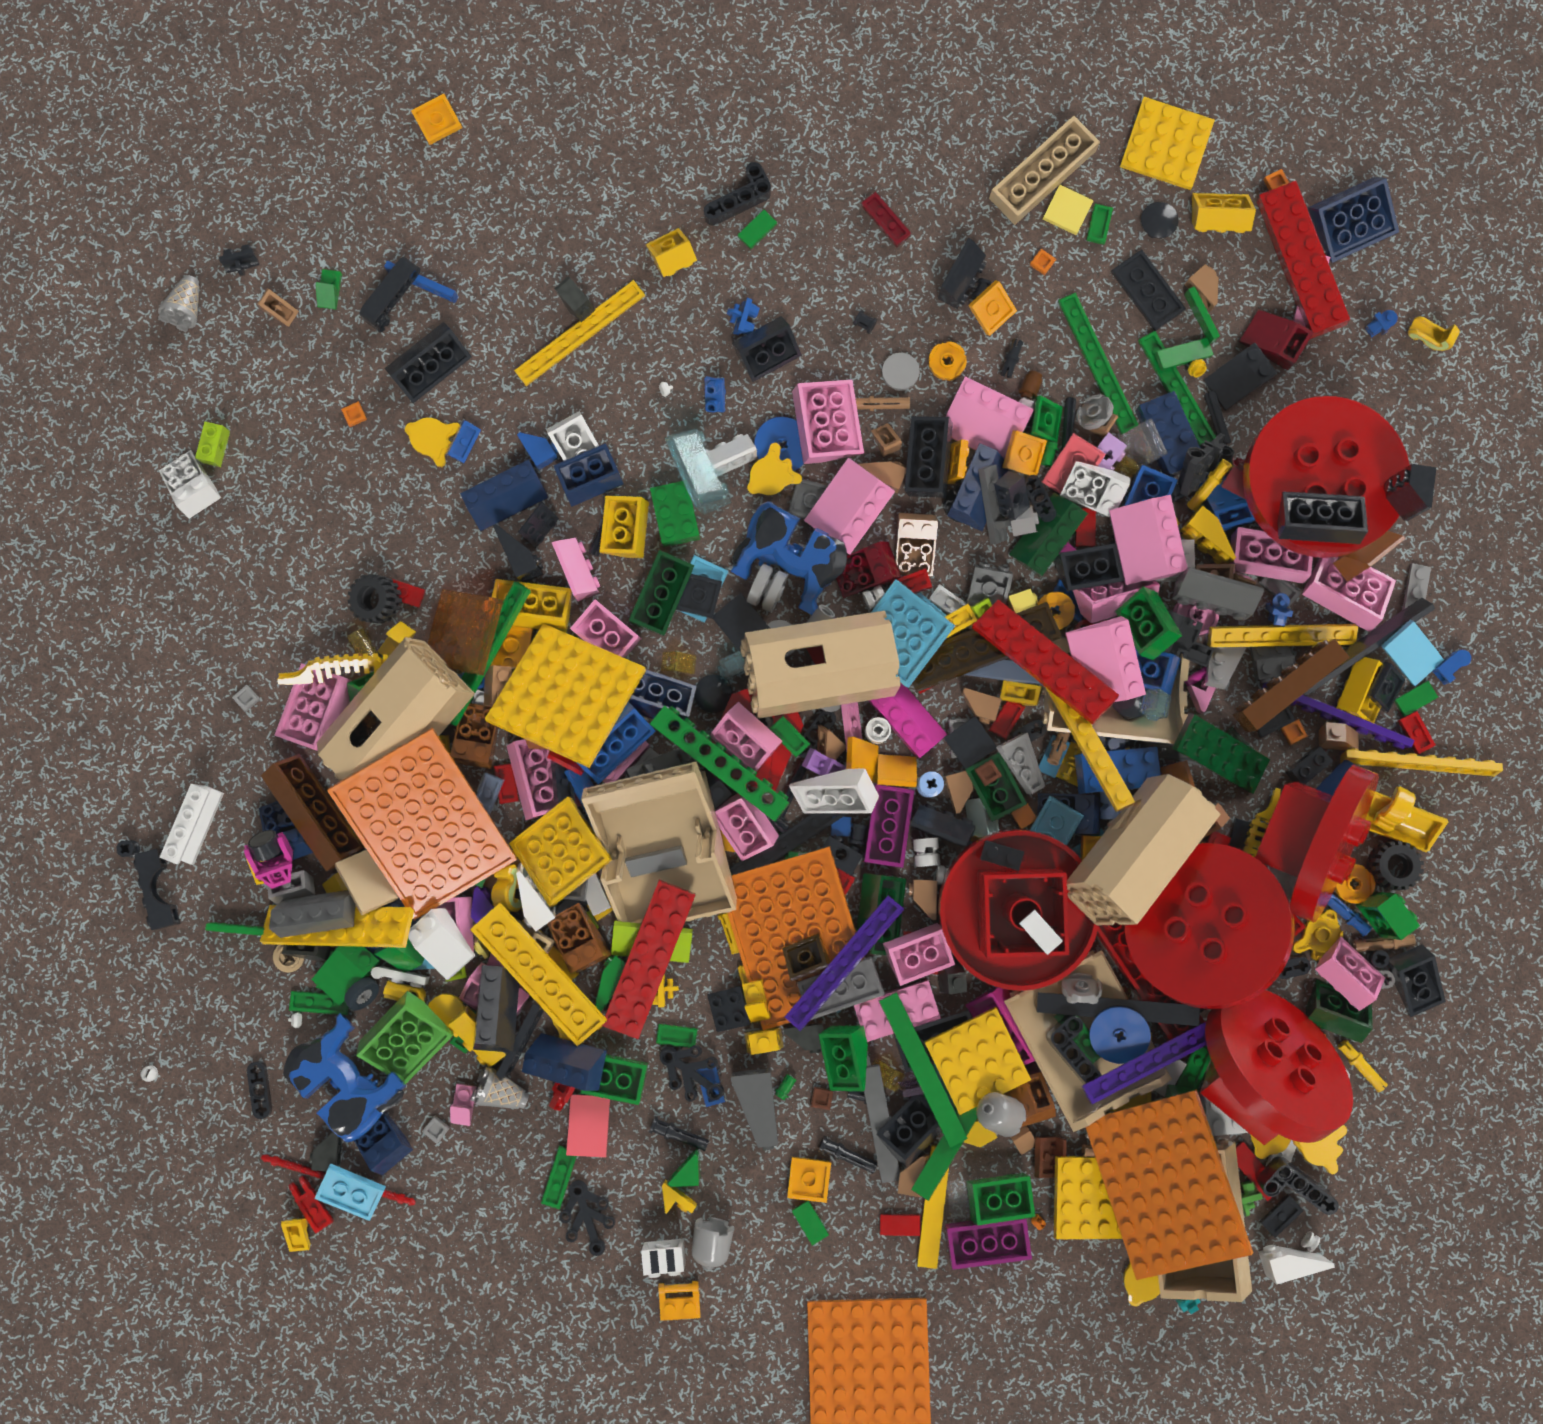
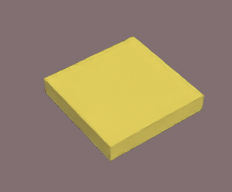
M1059 185L1043 220L1077 235L1093 200Z

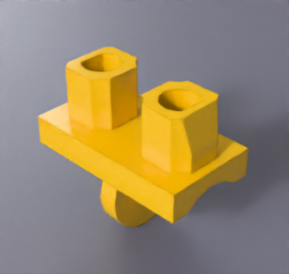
M664 974L652 1005H658V1007L665 1006V991H667L669 999L673 998V991L679 990V986H673V978L667 979V986H665Z

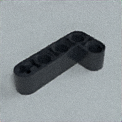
M751 162L747 165V185L705 205L704 219L707 224L717 225L770 198L771 184L759 163ZM751 172L759 173L757 176L750 175ZM760 188L767 189L766 192H760L758 190ZM743 196L750 197V199L746 201L742 200L741 198ZM732 204L733 207L727 209L725 208V205Z
M406 257L400 258L362 306L359 313L362 319L378 332H383L385 330L384 327H387L390 323L387 315L418 277L420 268Z
M1067 1015L1047 1032L1046 1038L1052 1048L1084 1085L1091 1081L1090 1077L1095 1079L1102 1074L1072 1040L1082 1031V1020L1079 1017ZM1074 1019L1076 1022V1027L1073 1030H1070L1068 1027V1023L1070 1020ZM1057 1032H1059L1061 1034V1040L1060 1042L1055 1043L1053 1037ZM1069 1048L1074 1050L1072 1058H1068L1066 1054ZM1085 1063L1087 1071L1081 1074L1079 1068Z
M1274 1157L1257 1177L1258 1185L1269 1197L1277 1196L1285 1186H1288L1324 1214L1332 1215L1339 1208L1337 1200L1326 1188L1284 1157Z

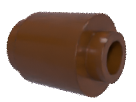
M1032 370L1025 374L1019 390L1022 398L1025 397L1030 400L1037 398L1043 382L1042 374Z

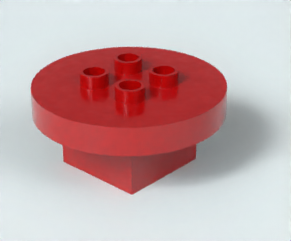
M1337 396L1312 397L1287 406L1270 419L1258 432L1249 447L1244 462V493L1254 519L1264 532L1278 544L1305 556L1319 558L1339 557L1368 546L1383 536L1397 521L1400 515L1386 499L1385 483L1390 477L1409 466V460L1403 442L1397 432L1375 410L1348 398ZM1299 492L1365 497L1368 532L1360 544L1279 539L1277 521L1282 493Z
M1353 764L1344 775L1333 796L1299 782L1284 785L1255 858L1268 866L1298 878L1290 902L1294 915L1315 923L1328 904L1337 884L1342 885L1344 880L1347 881L1357 860L1350 857L1355 846L1358 847L1359 844L1364 843L1372 825V822L1366 820L1377 788L1379 774Z
M1013 829L995 832L976 840L966 847L949 867L943 879L938 900L939 922L944 938L951 952L961 965L983 982L1002 989L1018 991L1046 987L1063 979L1075 970L1090 951L1099 927L1068 897L1070 890L1067 889V880L1080 865L1082 859L1059 840L1029 830ZM985 840L1024 851L1019 871L980 860ZM1034 909L1063 941L1048 955L1019 924Z
M1201 843L1189 855L1139 923L1125 925V936L1134 963L1155 988L1168 997L1188 1006L1222 1009L1243 1004L1260 995L1272 985L1283 971L1289 959L1295 928L1289 899L1277 878L1262 862L1252 855L1231 846Z
M1265 990L1260 995L1243 1004L1222 1009H1212L1206 1020L1205 1036L1211 1062L1200 1093L1260 1143L1266 1145L1278 1135L1297 1142L1314 1143L1325 1139L1348 1121L1353 1108V1092L1346 1068L1325 1034L1300 1009L1284 998Z

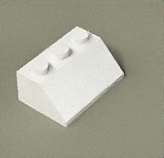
M743 434L737 435L732 439L733 441L719 443L715 446V449L711 451L704 450L695 457L705 482L757 459V449L748 434L744 436Z

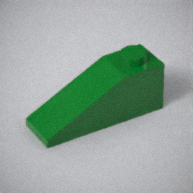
M617 955L614 958L610 956L604 963L606 968L602 973L595 1004L600 1012L612 999L626 961Z

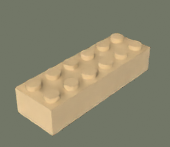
M1073 116L992 189L989 199L1016 225L1096 152L1100 141Z

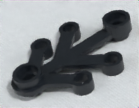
M699 1045L679 1051L671 1046L665 1047L660 1052V1061L663 1065L667 1066L670 1079L669 1087L672 1090H677L682 1086V1080L677 1077V1067L682 1072L685 1087L684 1096L687 1101L692 1102L698 1097L697 1091L693 1089L691 1078L707 1089V1095L710 1099L718 1100L724 1095V1088L720 1083L713 1084L696 1071L705 1068H715L718 1065V1060L715 1057L711 1056L706 1060L685 1063L680 1058L689 1056L697 1058L702 1054V1048ZM694 1048L698 1050L697 1055L693 1053ZM668 1053L672 1054V1059H668ZM709 1060L714 1062L713 1066L709 1065ZM674 1080L678 1082V1087L673 1085ZM715 1087H717L720 1090L719 1094L715 1093ZM689 1092L693 1093V1099L689 1097Z
M575 1180L568 1188L570 1199L565 1210L560 1213L559 1219L562 1223H568L572 1218L571 1212L578 1202L580 1211L571 1229L566 1233V1240L571 1243L576 1241L578 1231L584 1220L591 1241L589 1251L594 1256H600L604 1253L606 1245L602 1239L598 1238L592 1218L603 1223L606 1229L613 1228L616 1221L613 1216H606L588 1207L586 1199L597 1204L600 1210H605L609 1205L608 1198L600 1197L588 1191L585 1182ZM576 1187L581 1189L580 1194L575 1193L574 1189ZM605 1200L606 1206H601L599 1201ZM567 1213L569 1219L564 1220L562 1214ZM611 1219L613 1224L607 1225L606 1220ZM570 1232L575 1234L574 1239L569 1238L568 1234ZM599 1245L600 1251H595L593 1246Z

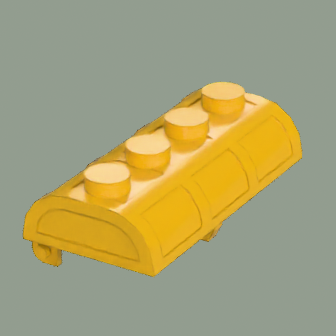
M1375 791L1366 820L1372 822L1369 831L1395 841L1407 842L1410 844V847H1415L1423 852L1430 851V848L1448 824V819L1413 806L1406 820L1399 825L1396 824L1393 831L1387 832L1374 825L1373 818L1377 811L1391 802L1392 798Z

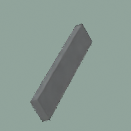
M879 1064L867 1066L864 1094L881 1182L898 1181L900 1177L898 1160L876 1135L890 1120Z

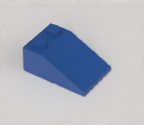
M1136 650L1144 688L1149 691L1171 695L1181 658L1174 654L1163 652L1157 658L1151 660L1139 655Z

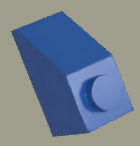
M525 433L517 434L538 470L558 459L556 455L558 450L553 442L549 444L546 438Z

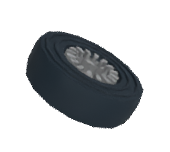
M369 977L360 979L347 990L344 1000L350 1009L354 1011L361 1010L373 1002L379 993V987Z

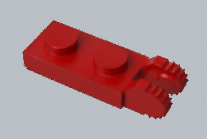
M301 1176L299 1181L306 1193L301 1195L295 1183L289 1185V1190L313 1231L318 1233L333 1223L334 1220L323 1202L314 1199L317 1193L311 1187L307 1178Z

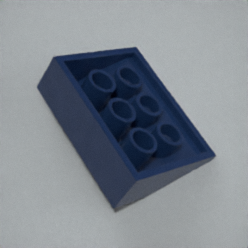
M1373 177L1308 207V212L1318 238L1327 256L1330 257L1331 263L1399 233L1387 178Z

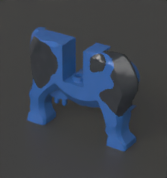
M771 502L762 503L751 518L746 539L734 552L733 563L736 565L732 568L731 572L747 580L752 573L753 562L759 559V566H762L764 562L768 566L771 564L778 565L786 573L805 579L804 591L801 596L802 602L798 607L812 615L818 607L817 598L825 587L829 586L833 580L843 573L846 567L847 549L845 543L816 528L806 548L802 551V546L796 543L788 544L800 518L773 505Z
M339 1013L336 1016V1024L333 1029L319 1038L296 1046L290 1052L284 1065L283 1075L299 1091L300 1095L306 1099L331 1078V1085L336 1090H340V1092L323 1106L317 1114L338 1137H341L345 1142H352L369 1131L383 1112L401 1101L404 1095L402 1089L406 1085L395 1072L389 1073L386 1081L379 1088L376 1086L379 1081L371 1080L373 1074H369L367 1077L360 1076L355 1063L339 1051L343 1042L348 1038L349 1032L355 1029L349 1020Z

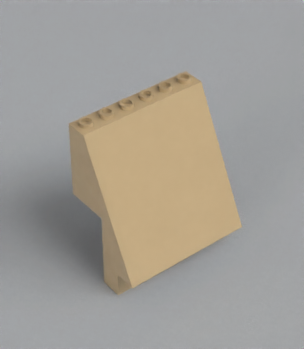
M697 762L583 789L581 800L597 838L612 859L602 868L600 880L618 921L642 923L658 880L696 893L686 921L736 910L737 896L705 771L700 772ZM682 845L687 865L636 877L630 876L625 864V858Z

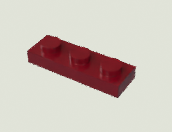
M874 192L861 203V207L896 248L911 237L912 233L877 192Z

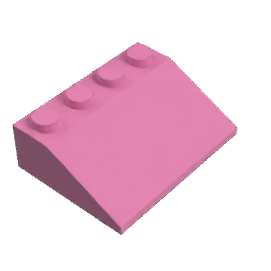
M965 377L946 417H949L953 423V440H968V447L974 450L981 443L997 450L1005 459L1012 431L1016 430L1023 433L1034 409Z
M840 380L797 384L792 394L803 463H822L864 454L853 381Z
M848 457L804 521L813 528H819L828 533L829 536L844 542L847 553L851 554L895 490Z
M1171 495L1152 498L1109 510L1125 586L1178 576L1187 569Z
M1338 557L1320 558L1306 583L1302 595L1371 632L1383 620L1396 580L1370 567L1351 580L1346 581L1333 565L1339 559Z
M1120 616L1065 633L1071 657L1119 694L1115 702L1146 695L1128 619Z
M301 663L299 670L304 668L305 664ZM313 670V683L293 684L275 736L317 750V741L350 703L347 683L352 680L333 673L332 678H327L326 671H323L324 682L318 683L316 671Z
M525 739L514 741L507 745V750L525 820L542 817L559 804L554 803L551 764L556 762L546 758L550 750L529 749ZM575 793L574 802L577 807H580L582 805Z

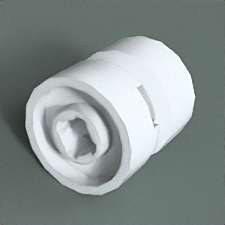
M880 717L871 719L865 727V737L873 744L885 742L891 733L888 721Z
M938 838L913 840L914 851L917 852V855L914 856L915 867L940 865V854L936 852L939 849Z

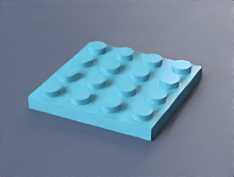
M895 579L872 612L885 611L887 618L884 619H889L891 622L899 658V669L896 677L899 676L900 682L909 688L955 625Z

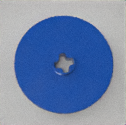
M776 417L766 421L757 431L754 440L758 460L768 454L772 443H782L785 441L787 449L783 447L780 450V459H791L792 469L796 471L804 464L797 421L788 417Z
M1113 1006L1101 1011L1094 1018L1090 1027V1041L1093 1049L1101 1058L1111 1063L1124 1064L1144 1054L1151 1040L1150 1028L1146 1019L1138 1011L1125 1006ZM1120 1031H1122L1124 1036H1121L1120 1039H1118L1117 1034H1119Z

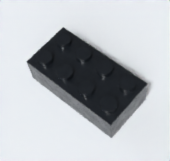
M911 416L905 492L909 497H947L953 423L949 417Z

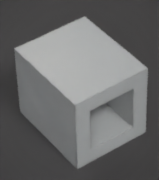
M1032 505L1016 520L1010 518L1013 536L1036 532L1035 524H1039L1037 512L1033 513Z

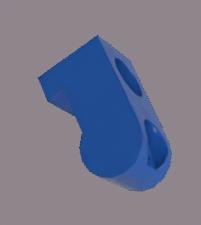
M1466 650L1453 652L1432 672L1443 685L1451 683L1456 679L1453 673L1459 668L1469 665L1471 655Z

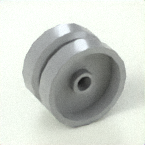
M763 564L753 582L747 603L757 606L764 597L762 609L772 613L783 594L788 574L778 571L771 580L773 568Z

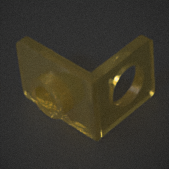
M1125 455L1113 471H1123L1131 479L1140 467L1133 459Z
M678 651L663 652L661 671L695 673L696 655ZM670 656V657H671V663H670V665L667 667L666 661H667V658Z
M875 1058L872 1065L879 1064L883 1086L896 1092L905 1078V1074ZM898 1076V1081L892 1085L894 1078Z

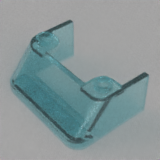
M695 428L665 437V441L695 508L705 515L732 503L727 496L729 490L725 482L721 484L705 450L704 442L706 438L702 430L699 431Z

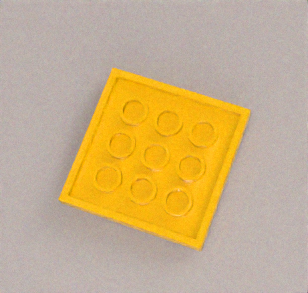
M1143 97L1120 167L1191 190L1215 120Z
M566 797L509 843L549 907L556 905L612 861L571 797Z
M996 1007L924 1041L959 1115L977 1107L981 1098L988 1093L998 1092L1004 1094L1031 1080Z
M1055 1156V1239H1123L1096 1157Z

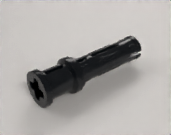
M657 1116L654 1117L649 1130L651 1134L654 1132L662 1135L666 1140L670 1138L704 1152L709 1142V1139L677 1128L673 1122L667 1123L659 1120Z
M825 1135L817 1151L832 1156L834 1160L842 1159L872 1174L878 1164L877 1161L844 1148L841 1142L836 1143L827 1139Z

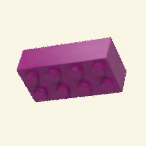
M875 784L874 787L879 798L872 813H870L863 862L903 868L914 790Z
M1026 1218L984 1225H976L971 1221L945 1224L952 1270L1032 1260Z

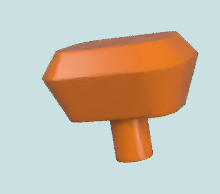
M1035 1214V1217H1032L1031 1223L1038 1230H1042L1046 1225L1045 1220L1039 1214Z

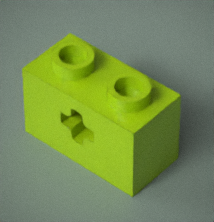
M204 422L195 458L203 464L221 467L230 431L223 425Z

